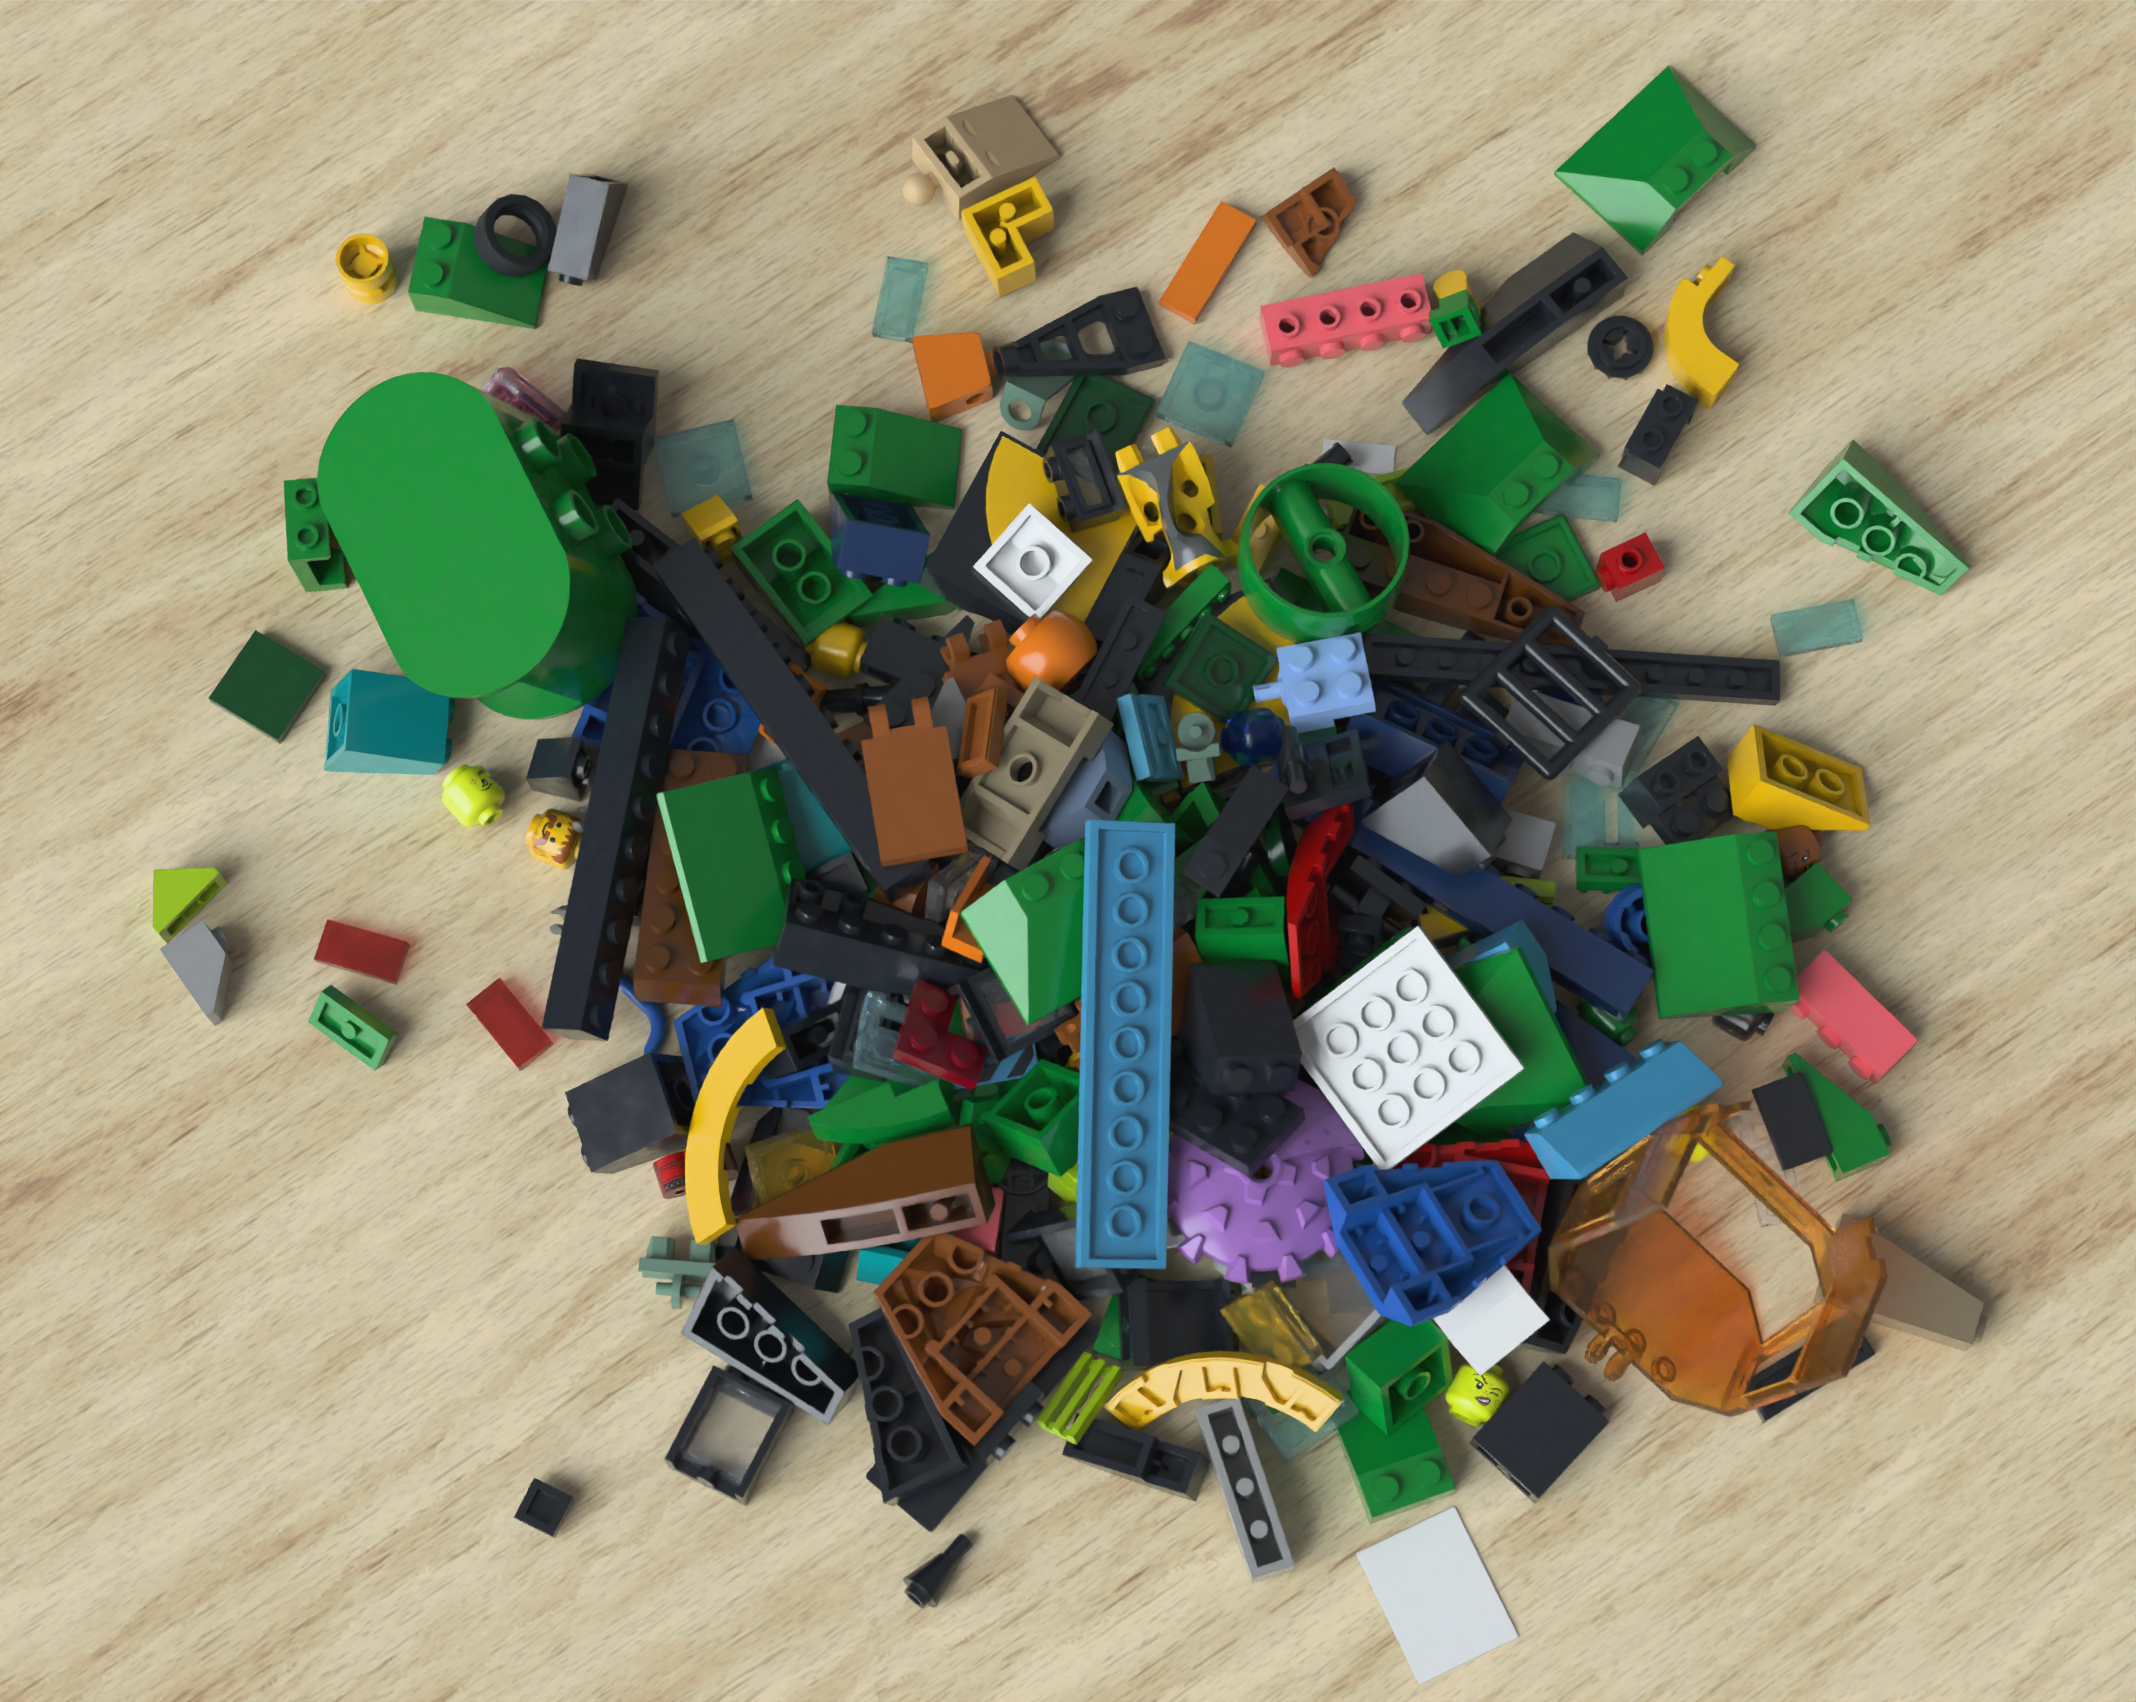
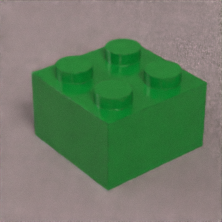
M1041 1059L983 1117L1005 1155L1059 1177H1062L1075 1165L1078 1160L1080 1073Z
M1387 1318L1379 1330L1367 1339L1362 1340L1352 1351L1345 1355L1353 1404L1387 1436L1447 1390L1453 1382L1448 1338L1430 1320L1410 1327Z

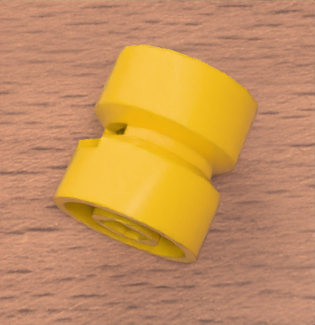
M367 233L348 237L340 245L336 253V265L349 294L356 301L364 304H378L387 300L394 293L398 285V274L385 243L378 237Z

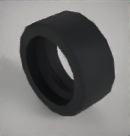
M509 194L497 198L478 218L474 229V244L480 258L491 270L506 277L520 278L534 273L551 256L556 237V225L551 214L542 204L526 195ZM500 216H515L523 220L532 229L537 242L535 252L530 256L522 257L516 256L502 247L494 233L495 221Z

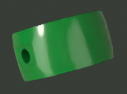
M1308 464L1289 470L1271 481L1251 505L1244 519L1238 544V577L1244 597L1253 613L1270 630L1285 639L1300 644L1361 632L1362 637L1364 633L1370 632L1387 616L1400 596L1410 562V539L1407 523L1399 504L1379 481L1358 469L1341 464ZM1317 499L1341 502L1361 511L1381 529L1387 538L1394 556L1396 575L1388 587L1373 600L1346 553L1344 538L1339 532L1333 530ZM1272 515L1325 613L1306 610L1289 603L1277 595L1259 574L1252 558L1250 539L1259 525L1268 516ZM1319 549L1327 550L1334 558L1328 561H1321L1313 555V552Z

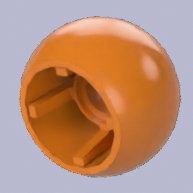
M1054 610L1042 620L1036 614H1033L1008 640L1015 649L1007 657L1006 665L1011 679L1020 686L1019 690L1024 694L1034 677L1039 678L1062 693L1097 656L1098 647L1092 632L1076 616L1064 611Z

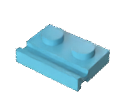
M1128 694L1117 698L1136 781L1147 780V782L1171 783L1184 778L1181 764L1177 762L1176 744L1164 696L1144 694L1134 696V694Z

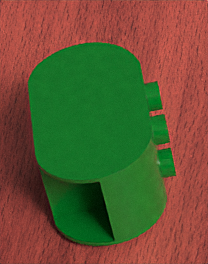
M416 372L393 377L372 387L354 401L335 423L324 444L317 472L318 495L324 514L394 658L407 677L420 687L435 694L461 699L477 698L482 704L497 713L523 720L549 719L572 712L596 698L615 679L627 617H638L636 588L621 557V554L633 547V543L625 524L609 505L605 504L598 509L596 508L584 483L597 475V471L588 451L578 438L571 433L560 437L552 427L537 416L457 378L433 372Z

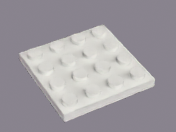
M1417 926L1293 1020L1302 1051V1065L1379 1170L1394 1168L1526 1069L1421 926Z

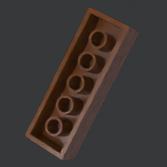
M668 748L659 793L749 772L748 755ZM657 802L633 975L635 1000L721 1008L727 957L704 963L700 961L661 810Z

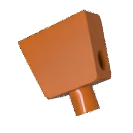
M967 332L912 337L916 363L931 422H939L988 402L993 398L990 377L999 375L994 366L993 351L984 353L979 333Z

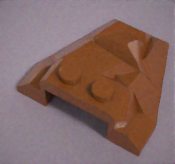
M945 1232L923 1237L875 1289L873 1294L933 1399L940 1415L974 1446L1003 1415L1004 1410L1027 1383L1034 1378L1060 1348L1064 1347L1090 1318L1092 1313L1059 1283L1048 1278L1044 1280L1022 1270V1267L1010 1261L1008 1263L985 1253L984 1249Z

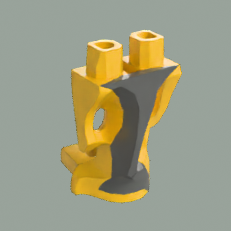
M1170 426L1151 436V441L1158 454L1157 457L1144 462L1136 444L1117 451L1115 457L1120 472L1117 475V479L1128 508L1147 544L1154 541L1156 534L1162 530L1164 532L1171 552L1170 563L1163 571V583L1166 589L1175 586H1181L1182 589H1186L1210 563L1220 572H1223L1226 562L1237 556L1238 545L1231 539L1224 542L1220 541L1213 531L1207 510L1215 505V501L1204 468L1192 443L1188 441L1182 444L1180 438ZM1185 481H1193L1198 488V494L1195 497H1188L1184 494L1182 485ZM1147 502H1153L1157 506L1159 517L1155 522L1148 521L1144 513V505ZM1181 514L1190 515L1195 520L1196 528L1193 531L1180 529L1176 524L1177 517Z

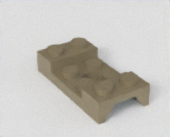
M1034 677L1004 726L999 768L973 777L960 799L966 838L1019 871L1027 868L1046 836L1038 831L1082 758L1085 757L1092 761L1114 724L1097 712L1088 709L1039 678ZM1032 762L1033 771L1031 776L1027 780L1019 782V769L1025 763Z

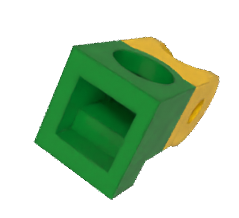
M1453 270L1440 276L1433 285V289L1439 299V308L1429 311V322L1444 349L1480 336L1482 332L1479 300L1471 289L1466 273L1462 270Z

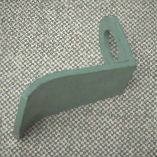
M1053 338L1040 344L1047 361L1072 358L1067 344ZM1076 376L1009 377L1000 402V412L1003 419L1010 426L1018 430L1034 428L1041 419L1045 403L1071 383ZM1020 400L1025 402L1031 410V417L1028 420L1016 418L1010 410V403L1012 401Z

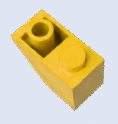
M718 494L681 514L690 537H695L702 549L710 546L723 565L733 561L730 547L743 538L738 520Z

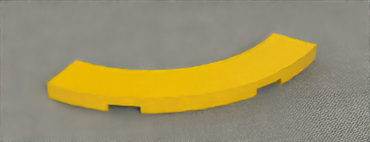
M762 1008L732 1035L711 1066L693 1111L685 1156V1187L690 1224L696 1244L707 1245L736 1226L729 1195L728 1170H724L726 1142L730 1143L734 1124L740 1109L737 1104L746 1086L753 1084L764 1067L776 1055L787 1048L773 1009Z
M1214 1351L1180 1356L1154 1365L1124 1384L1106 1402L1104 1408L1129 1429L1141 1432L1157 1417L1178 1407L1183 1402L1202 1398L1203 1400L1216 1398L1239 1399L1241 1396L1265 1401V1405L1289 1414L1316 1432L1343 1402L1345 1395L1318 1377L1286 1362L1243 1352Z

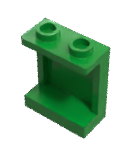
M317 478L285 480L284 499L287 558L289 564L306 592L346 589V557L342 550L331 548L330 524L320 504Z
M1285 896L1197 899L1195 937L1199 955L1204 963L1274 960L1283 989L1292 990L1290 948L1286 933Z

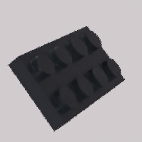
M1172 1036L1169 1131L1244 1175L1251 1177L1306 1120L1304 1108L1276 1092L1212 1095L1177 1036Z

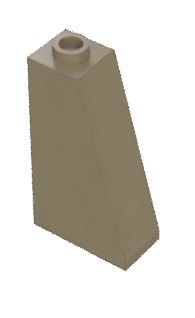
M1844 1213L1839 1217L1834 1228L1813 1303L1962 1351H1966L1973 1344V1341H1981L1987 1323V1317L1981 1316L1984 1305L1982 1301L1854 1217Z

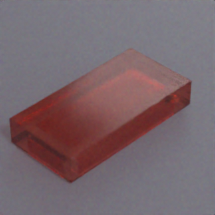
M327 919L314 960L320 964L397 985L410 944L407 941Z
M500 978L466 1004L519 1071L523 1070L554 1045Z

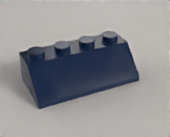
M1374 680L1371 686L1376 712L1352 716L1346 731L1357 728L1362 740L1367 766L1385 773L1392 780L1441 744L1448 741L1502 806L1504 805L1525 763L1510 747L1506 750L1502 749L1493 740L1495 733L1487 726L1392 681Z

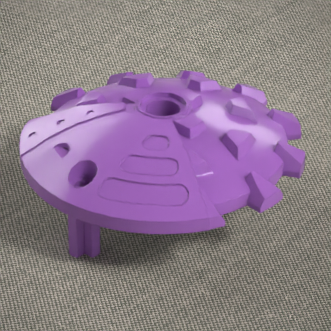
M1297 1079L1295 1091L1276 1093L1304 1108L1306 1120L1262 1165L1270 1172L1271 1176L1268 1179L1258 1180L1252 1176L1248 1177L1174 1133L1169 1141L1167 1219L1172 1217L1176 1226L1186 1238L1177 1246V1249L1194 1264H1197L1205 1254L1211 1259L1228 1266L1224 1278L1226 1280L1250 1284L1251 1271L1278 1270L1281 1283L1305 1276L1306 1273L1301 1262L1312 1257L1321 1249L1331 1259L1340 1252L1334 1238L1324 1181L1327 1178L1352 1170V1162L1364 1160V1151L1362 1145L1324 1093Z

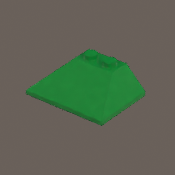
M1667 66L1555 171L1554 175L1643 255L1671 229L1674 216L1721 171L1726 175L1732 172L1756 149V145L1674 70Z
M1508 373L1394 482V486L1430 520L1440 523L1492 556L1497 557L1513 541L1515 530L1565 482L1571 486L1599 459L1600 454L1513 374Z
M1085 837L1074 841L1005 879L960 912L961 918L1027 1027L1081 997Z
M1520 945L1452 968L1526 1067L1525 1070L1455 1122L1485 1136L1533 1121L1537 1116L1549 1109L1556 1107L1560 1111L1571 1103L1569 1099L1571 1094L1584 1086L1590 1085Z

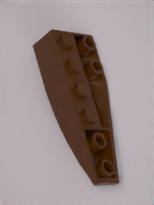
M1353 508L1343 537L1346 544V553L1373 600L1388 587L1396 575L1394 556L1389 542L1381 529L1368 516ZM1402 511L1407 523L1410 539V562L1402 591L1392 609L1447 626L1471 630L1478 634L1513 641L1548 606L1558 607L1577 626L1581 627L1585 615L1583 610L1440 523ZM1553 626L1537 640L1540 645L1574 647Z
M971 1123L888 1141L736 1216L735 1221L741 1245L748 1260L786 1258L868 1248L987 1224L996 1203Z

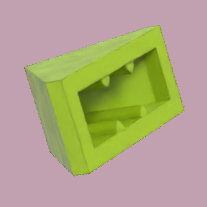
M214 867L154 870L153 929L168 944L228 883Z

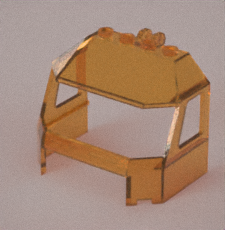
M1752 1101L1737 1102L1732 1105H1721V1103L1706 1104L1664 1122L1654 1132L1644 1137L1586 1182L1579 1184L1548 1248L1550 1289L1598 1332L1589 1342L1584 1354V1358L1590 1364L1596 1365L1609 1352L1608 1350L1611 1346H1613L1617 1351L1608 1359L1603 1372V1376L1609 1381L1615 1382L1622 1377L1631 1363L1670 1400L1727 1417H1734L1847 1377L1889 1278L1885 1259H1877L1872 1236L1878 1234L1873 1216L1836 1230L1722 1122L1748 1111ZM1697 1143L1706 1149L1811 1250L1824 1299L1765 1341L1762 1338L1750 1289L1664 1210L1668 1208ZM1631 1172L1627 1179H1620ZM1808 1335L1788 1379L1747 1393L1755 1372L1761 1363Z

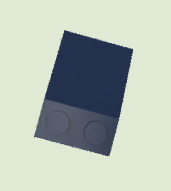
M831 491L829 498L832 560L836 568L841 570V574L854 579H866L867 574L883 577V582L900 587L907 586V582L920 584L930 533L912 505Z

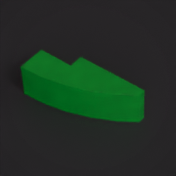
M936 1080L896 1097L889 1082L807 1116L817 1140L849 1144L886 1143L954 1126L949 1108Z

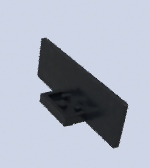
M1087 1320L1064 1347L1060 1348L1034 1378L1027 1383L1004 1410L1003 1415L976 1445L973 1446L954 1428L971 1464V1468L897 1505L928 1532H933L995 1458L998 1461L1003 1460L1017 1442L1013 1437L1023 1425L1029 1428L1038 1419L1045 1409L1041 1403L1078 1361L1083 1352L1094 1342L1099 1334L1098 1328ZM875 1463L867 1472L866 1478L881 1491L879 1470Z

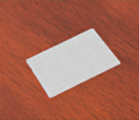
M1455 1506L1356 1553L1419 1685L1519 1637Z

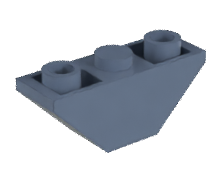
M1111 730L1092 761L1085 757L1082 758L1038 830L1046 835L1043 841L1054 850L1084 838L1085 821H1115L1133 790L1127 743Z

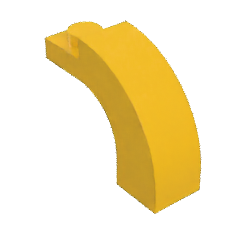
M1723 256L1713 267L1707 264L1700 271L1694 283L1683 277L1673 294L1665 320L1663 336L1666 359L1674 377L1689 395L1698 399V402L1709 410L1712 409L1735 380L1740 364L1725 355L1711 343L1703 326L1704 313L1731 281L1735 265Z

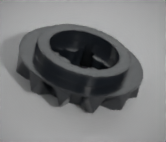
M1612 316L1602 320L1591 331L1587 343V356L1590 357L1594 370H1600L1606 374L1608 379L1616 377L1623 378L1625 381L1638 373L1642 374L1651 361L1654 350L1653 339L1648 329L1638 320L1628 316ZM1623 335L1627 336L1625 340L1626 350L1631 353H1623L1621 358L1615 361V356H1613L1614 349L1609 347V345L1616 346L1619 340H1622Z

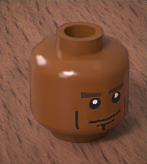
M1795 825L1777 830L1767 829L1765 831L1777 832L1783 879L1791 880L1806 872L1816 862H1820V847L1824 845V840L1819 830H1811L1805 825Z

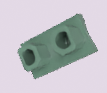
M1192 712L1183 717L1178 725V736L1183 744H1178L1176 747L1177 762L1187 761L1190 783L1216 780L1217 774L1214 757L1220 756L1222 753L1220 738L1213 739L1215 736V726L1208 715L1201 712Z
M651 1236L646 1251V1258L640 1257L638 1271L642 1272L643 1278L673 1280L672 1283L657 1282L656 1295L671 1296V1307L673 1309H682L684 1297L698 1298L701 1289L700 1285L685 1284V1281H706L712 1267L717 1263L716 1245L714 1241L707 1245L696 1244L695 1240H691L689 1261L674 1260L675 1239Z

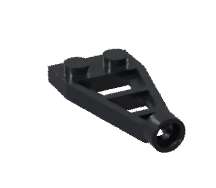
M1138 287L1098 296L1017 341L994 346L993 348L994 366L1002 379L1012 376L1128 375L1162 366L1166 359ZM1094 322L1104 323L1115 351L1111 354L1086 353L1079 340L1078 332ZM1063 336L1072 358L1059 361L1045 360L1040 344L1055 337Z

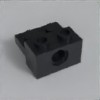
M1699 736L1637 776L1618 794L1641 827L1644 829L1651 825L1665 845L1703 839L1735 817L1733 815L1731 793L1717 776L1724 769ZM1694 795L1693 798L1682 804L1680 807H1676L1675 804L1679 802L1682 798H1685L1687 800L1688 798Z

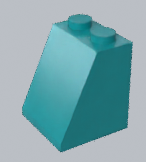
M351 669L331 689L324 771L434 775L445 763L449 762L451 757L452 740L447 738V727L454 717L455 699L430 692L414 683L409 677Z
M787 758L758 769L762 770L773 767L777 769L779 780L783 786V795L790 822L794 828V837L801 863L806 873L852 851Z

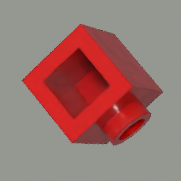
M1645 532L1602 552L1595 574L1602 590L1605 593L1610 591L1615 601L1618 602L1661 582L1665 567Z

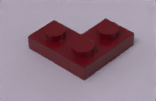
M918 979L913 987L891 1058L973 1090L979 1081L988 1049L980 1043L948 1031L959 995L951 997L949 991Z

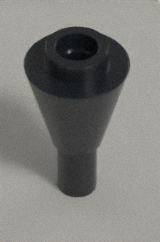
M960 1533L943 1553H939L905 1576L903 1581L907 1588L904 1590V1593L921 1608H925L926 1605L936 1608L956 1569L955 1565L973 1546V1543Z

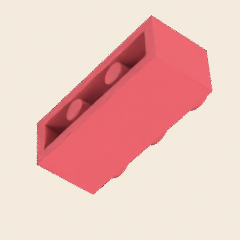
M1825 949L1797 975L1800 1001L1789 1007L1790 1010L1801 1019L1807 1017L1819 1029L1817 1034L1820 1039L1833 1050L1839 1048L1850 1059L1848 1061L1850 1068L1863 1080L1870 1078L1877 1084L1919 1041Z

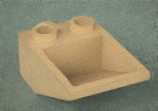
M1010 95L946 116L913 136L912 160L922 173H914L906 178L902 187L903 196L910 204L923 206L932 200L936 190L959 221L962 219L961 210L1019 184L1058 160L1059 154L1015 97Z

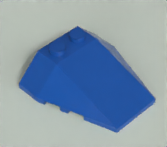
M1498 1160L1444 1162L1442 1167L1418 1168V1164L1414 1163L1403 1164L1402 1169L1378 1170L1377 1165H1366L1327 1178L1324 1181L1336 1245L1378 1314L1410 1327L1449 1313L1538 1237L1542 1231Z

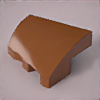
M1334 167L1265 213L1261 218L1289 256L1311 278L1320 270V264L1330 246L1337 239L1344 220L1349 217L1357 201Z

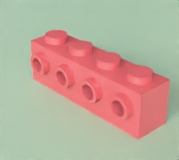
M1422 273L1260 306V325L1270 366L1281 364L1282 367L1286 368L1302 364L1305 359L1319 356L1322 359H1333L1342 356L1345 351L1361 348L1363 351H1372L1383 347L1387 342L1402 340L1404 343L1416 342L1423 339L1426 334H1431L1432 330L1429 322L1431 307Z

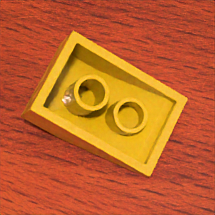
M1755 724L1751 726L1727 756L1733 815L1738 816L1745 822L1755 823L1765 828L1776 830L1795 825H1805L1811 830L1866 831L1871 825L1861 767Z

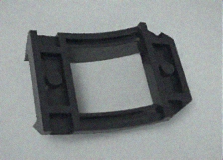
M773 1107L757 1122L730 1199L734 1218L751 1209L775 1137L838 1154L843 1143L817 1140L807 1117L823 1109ZM736 1226L719 1236L716 1247L717 1258L721 1259L733 1246L745 1256ZM851 1250L786 1258L752 1259L750 1261L762 1272L811 1286L815 1290L839 1293L841 1279Z

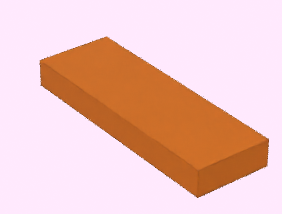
M1221 201L1160 298L1159 306L1195 325L1256 227V219Z

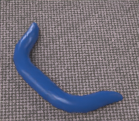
M622 973L619 989L646 1014L651 1024V1032L644 1047V1055L649 1052L657 1053L666 1036V1018L662 1008L657 1002L635 1000L633 979L627 974Z

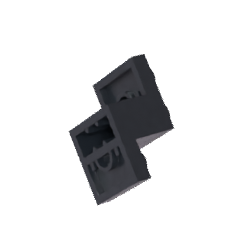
M577 358L574 364L572 403L561 422L560 437L568 433L573 434L583 444L592 458L597 475L584 484L594 504L611 506L617 498L633 510H639L642 504L644 465L655 445L659 370Z

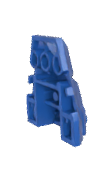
M773 955L756 968L750 967L741 973L740 976L742 978L723 990L721 1008L695 1005L675 1019L673 1022L693 1102L696 1104L701 1087L720 1051L732 1035L750 1017L762 1008L773 1009L778 1025H781L827 1005L835 981L773 966ZM852 1048V1050H854V1051L863 1052V1051H860V1050H857V1049ZM828 1055L796 1072L771 1079L768 1078L765 1069H763L753 1084L746 1086L737 1106L823 1109L849 1076L834 1073Z

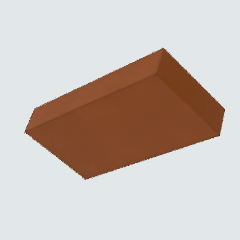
M999 686L967 698L957 773L966 779L999 768L1008 692Z

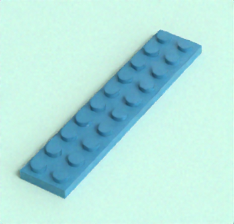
M1085 821L1075 1267L1166 1269L1175 861L1174 823Z

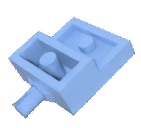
M1361 632L1276 648L1280 666L1277 677L1278 681L1253 685L1256 703L1277 698L1282 699L1283 704L1288 709L1290 725L1295 726L1298 733L1334 727V719L1376 712Z

